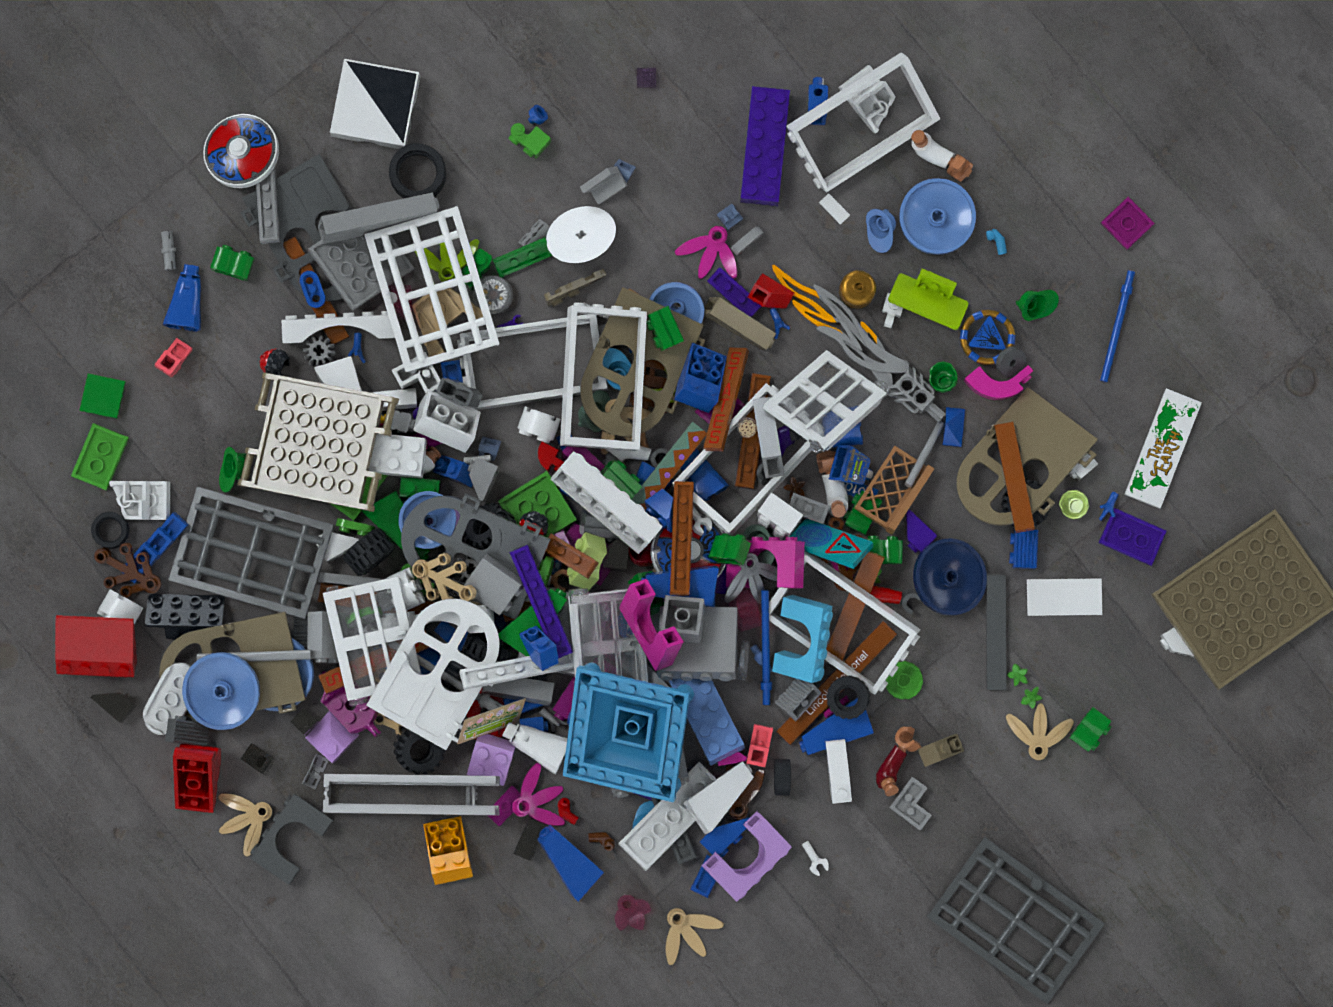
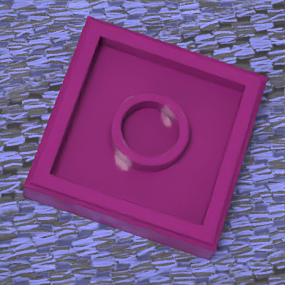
M1127 197L1100 224L1128 250L1155 223Z

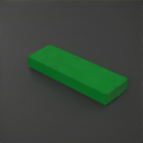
M544 237L492 260L499 277H504L553 255L548 250L547 240Z

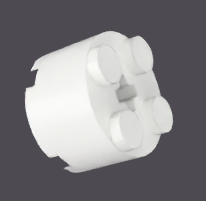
M525 406L517 427L520 429L519 433L532 437V434L537 435V440L545 443H550V440L553 441L561 419L556 418L554 421V416L535 409H531L529 412L530 408Z
M411 567L387 577L399 576L407 610L426 602L424 595L420 592L423 589L419 579L415 580ZM388 588L387 592L392 595L391 588Z
M109 590L97 614L108 618L134 619L135 624L143 607Z

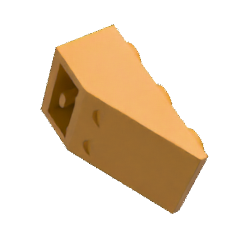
M461 816L423 824L431 873L435 885L473 877Z

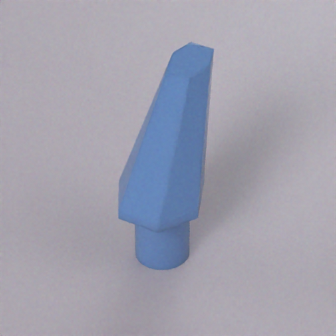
M754 645L750 649L755 655L754 659L762 667V651L757 645Z

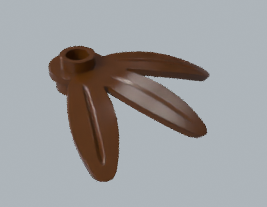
M731 764L726 765L725 772L733 768ZM763 769L754 774V778L744 789L743 794H740L730 807L729 813L733 819L742 820L748 815L749 809L747 805L758 794L764 781L765 771ZM742 808V813L737 814L736 809Z

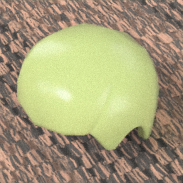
M1068 490L1061 496L1059 506L1066 517L1079 519L1087 513L1089 501L1084 493L1078 490Z

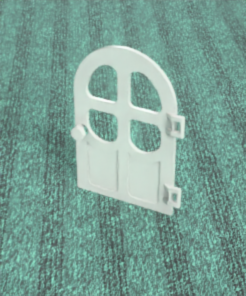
M462 599L440 600L426 607L414 620L366 706L447 750L452 740L457 743L459 738L455 737L458 729H462L463 725L461 723L482 687L452 692L444 688L441 676L450 661H456L466 668L496 663L499 653V636L491 617L478 605ZM444 612H455L459 615L461 622L448 643H443L425 632L424 627L426 623L434 616ZM471 625L480 626L486 635L487 653L482 662H477L458 651V645ZM417 642L426 644L441 655L434 670L429 674H418L409 663V653Z

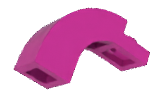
M1028 365L1012 379L1001 382L991 379L979 366L963 381L973 392L981 397L991 400H1004L1014 397L1023 391L1024 388L1019 383L1024 385L1032 378L1030 374L1033 370Z

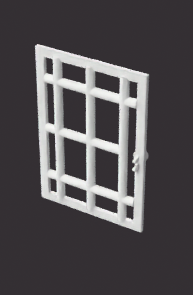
M458 206L364 234L406 373L499 345ZM453 216L457 231L449 232L446 218ZM438 221L442 235L421 241L417 227ZM410 229L414 244L393 250L389 236ZM381 238L385 252L378 254L374 240ZM460 238L470 274L464 276L462 275L452 242L453 239ZM445 242L455 278L434 285L424 248ZM416 251L427 287L406 293L395 257ZM387 259L412 338L404 341L393 305L397 302V295L394 292H389L381 261ZM473 281L483 317L479 319L475 318L465 283ZM458 286L469 322L447 328L437 292ZM429 294L440 331L419 337L408 300ZM486 325L490 339L482 341L479 326ZM471 329L475 343L454 349L450 335ZM443 338L447 352L425 358L421 344ZM414 346L418 361L411 363L407 348Z

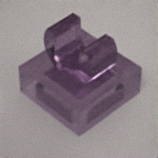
M637 68V88H656V68Z

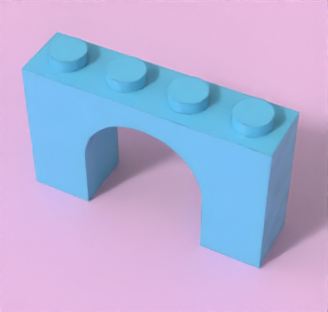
M796 595L783 597L780 616L803 623L810 633L811 645L805 655H799L786 650L775 653L772 672L810 683L822 680L824 660L827 656V641L830 637L829 627L833 618L832 605Z

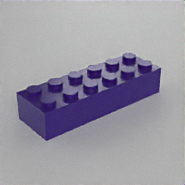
M752 86L741 203L778 206L790 90Z

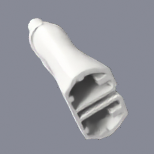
M509 722L502 736L510 739L509 742L516 748L533 758L553 774H556L566 753L567 738L526 725L517 724L516 726Z

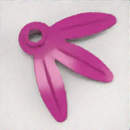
M722 226L712 227L708 235L690 239L675 250V254L681 256L697 252L707 246L699 264L698 278L703 279L708 274L715 262L717 251H719L721 262L727 273L733 279L737 277L736 261L731 249L725 243L728 234ZM715 232L722 234L720 239L715 237Z
M535 763L524 778L520 798L514 800L512 810L519 817L529 815L536 821L546 825L563 826L565 821L560 816L536 807L556 798L563 791V787L553 786L545 788L532 795L541 771L540 763ZM519 804L523 807L522 811L519 809Z

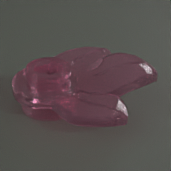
M623 895L617 903L619 909L615 914L617 928L622 931L629 924L635 929L642 930L645 924L643 914L649 913L651 907L643 899L635 900L631 895ZM630 901V908H625L623 903Z

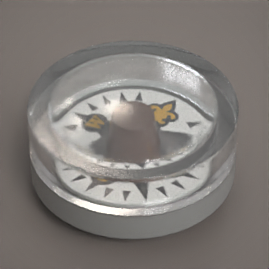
M499 276L482 278L480 281L490 314H499L507 310L513 300V290L509 282ZM474 288L473 299L476 306L480 308V304Z

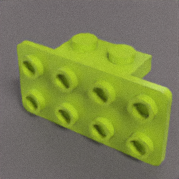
M923 268L917 279L902 273L898 274L888 297L890 303L954 330H958L969 304L966 300L952 295L957 284L956 282Z

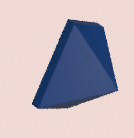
M946 407L942 445L962 447L965 409Z

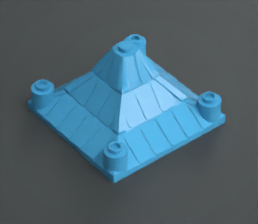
M587 663L585 666L579 665L576 670L563 776L674 802L676 800V793L681 788V781L678 775L688 706L694 697L693 689L687 684H681L675 689L601 672L600 667L595 663Z

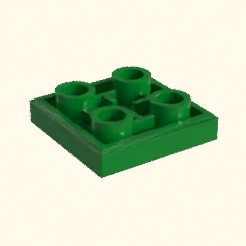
M88 373L79 411L118 419L126 381Z

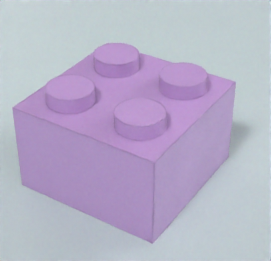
M490 734L478 737L467 775L500 776V785L504 786L516 747L509 740Z

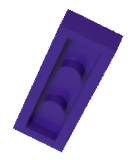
M720 267L707 280V283L728 302L751 318L762 307L747 298L749 293Z

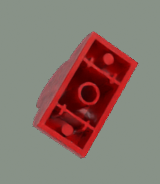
M180 744V747L175 748L173 753L175 809L214 813L217 782L221 767V748Z

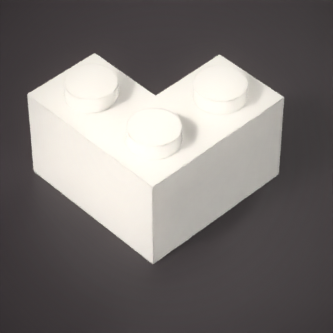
M415 357L411 359L410 362L412 363L418 361V358ZM403 364L392 369L401 389L419 381L425 393L428 390L437 393L436 390L441 380L433 365L407 373Z

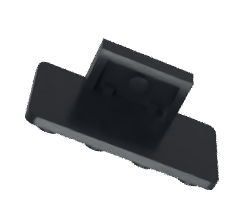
M150 594L147 601L145 626L164 628L166 639L176 640L178 637L191 631L223 625L225 597L222 595Z

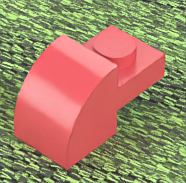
M176 338L168 350L163 352L154 366L169 377H173L181 369V365L192 352V347Z
M754 724L746 764L766 766L773 727Z

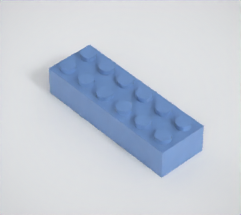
M673 678L668 681L671 688L676 689L681 684H687L694 691V697L688 706L687 720L710 766L745 749L744 743L712 680L692 679L684 681Z

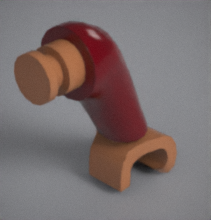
M902 727L897 731L895 741L898 745L893 747L876 773V784L885 791L886 796H893L899 791L896 786V776L907 756L906 751L914 752L921 748L920 743L913 739L915 729L912 727Z

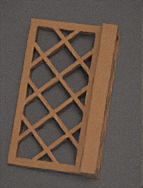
M894 446L854 509L884 527L886 532L892 535L934 468L923 464L912 487L900 490L898 481L908 478V465H915L917 460ZM894 453L902 456L903 463L893 465L892 456ZM904 466L906 476L897 478L894 468ZM891 469L893 479L883 480L882 471ZM894 482L896 491L887 493L884 483ZM881 484L884 494L873 495L872 487ZM898 495V505L890 506L888 496ZM884 497L887 507L877 508L875 499ZM865 500H872L873 509L866 510L860 505ZM888 510L889 519L887 522L879 518V511Z

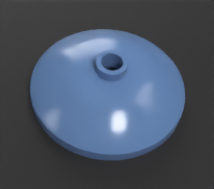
M680 282L666 283L658 287L649 299L664 307L669 306L671 310L698 323L703 321L705 313L704 302L699 293L687 284ZM679 303L681 306L675 307L674 304Z
M423 491L407 499L399 513L401 533L407 516L418 504L429 498L443 495L437 492ZM441 508L429 512L425 516L426 526L451 536L456 527L455 509ZM429 518L433 519V523L431 525L427 524V520ZM419 536L415 541V546L422 549H433L442 545L424 536Z

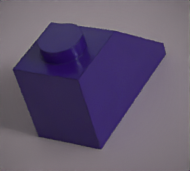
M908 510L905 514L906 541L909 543L907 546L914 553L917 551L921 553L937 535L911 510Z

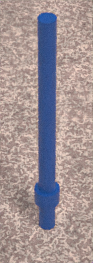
M1133 271L1127 272L1125 284L1121 288L1122 295L1100 379L1102 382H1108L1129 295H1132L1133 291L1132 283L1135 275Z
M761 590V690H763V705H770L772 681H770L769 590Z

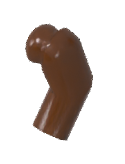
M607 832L588 833L589 842H600L607 851L614 849L615 841Z

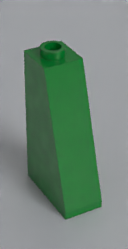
M395 491L374 503V512L365 510L363 512L403 551L399 527V513L403 502ZM415 546L420 559L426 560L429 558L428 554L431 553L429 549Z
M559 588L556 590L550 589L548 593L559 616L569 601L566 597L567 593ZM532 605L498 634L499 639L526 657L529 654L519 633L534 626H537L543 632Z

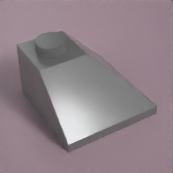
M477 457L475 461H471L468 471L470 472L469 476L477 496L481 500V504L484 505L500 470L498 466Z

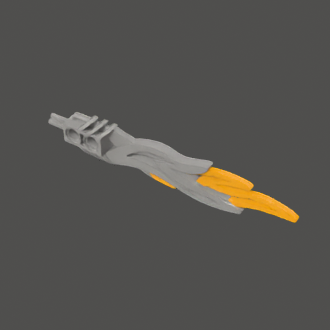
M772 265L773 272L779 282L795 292L794 297L806 302L818 313L792 300V304L797 311L817 326L816 330L819 333L836 341L851 361L871 371L879 382L880 388L884 391H889L890 393L887 394L890 397H895L896 400L894 401L896 403L903 404L912 413H922L925 410L938 423L943 419L946 414L933 403L935 390L923 380V375L920 373L919 376L914 367L912 370L907 360H902L885 351L875 333L864 322L861 321L859 324L853 313L842 301L820 286L813 285V289L798 283L776 265ZM784 279L799 290L820 299L834 317L813 300L798 294L790 288ZM836 305H838L848 315V317ZM806 313H809L829 323L839 322L845 333L837 328L817 321L816 319L812 318ZM868 333L871 335L875 343L868 337ZM857 339L884 363L875 361L865 355ZM848 347L858 353L862 359L857 357ZM892 374H904L893 385ZM904 382H909L912 385V389L905 391L901 385ZM916 396H925L926 402L918 403Z

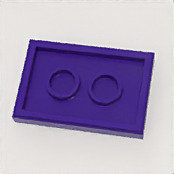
M1114 508L1115 517H1112L1110 514L1098 543L1152 566L1167 531Z

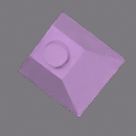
M329 711L305 738L334 764L357 739L359 734L349 733Z

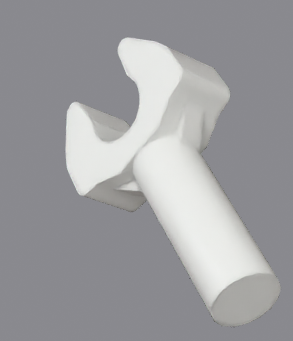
M693 505L692 518L695 524L692 529L696 534L702 536L704 531L700 525H705L706 529L710 532L712 521L709 517L702 518Z
M809 841L803 843L802 846L812 861L809 868L810 871L820 876L819 871L816 869L818 864H822L825 870L828 871L829 864L827 859L818 858Z

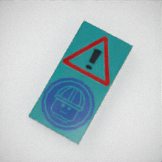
M807 518L789 536L797 537V541L805 542V552L852 569L873 548L872 541Z

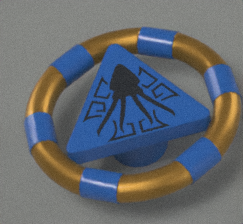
M980 310L973 313L966 319L960 331V343L963 351L970 359L979 364H996L999 354L992 358H984L973 352L970 347L1004 350L1015 345L1016 335L1012 323L1006 316L994 310ZM983 317H988L968 345V329L971 324ZM992 317L1003 323L1008 331L1006 347Z

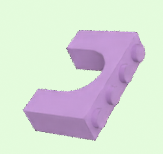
M757 811L743 824L757 839L759 844L758 856L750 866L743 869H734L716 852L702 865L736 902L743 898L747 891L757 884L761 877L767 871H770L780 858L786 856L792 848Z

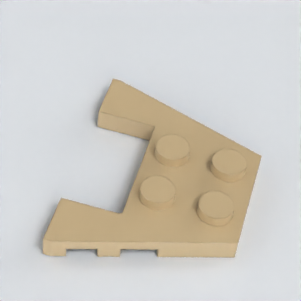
M452 288L437 292L447 326L463 313L466 314L461 295ZM425 295L412 305L422 335L440 331L430 295ZM471 302L475 318H482L481 309ZM437 339L424 343L429 354L428 357L446 352Z

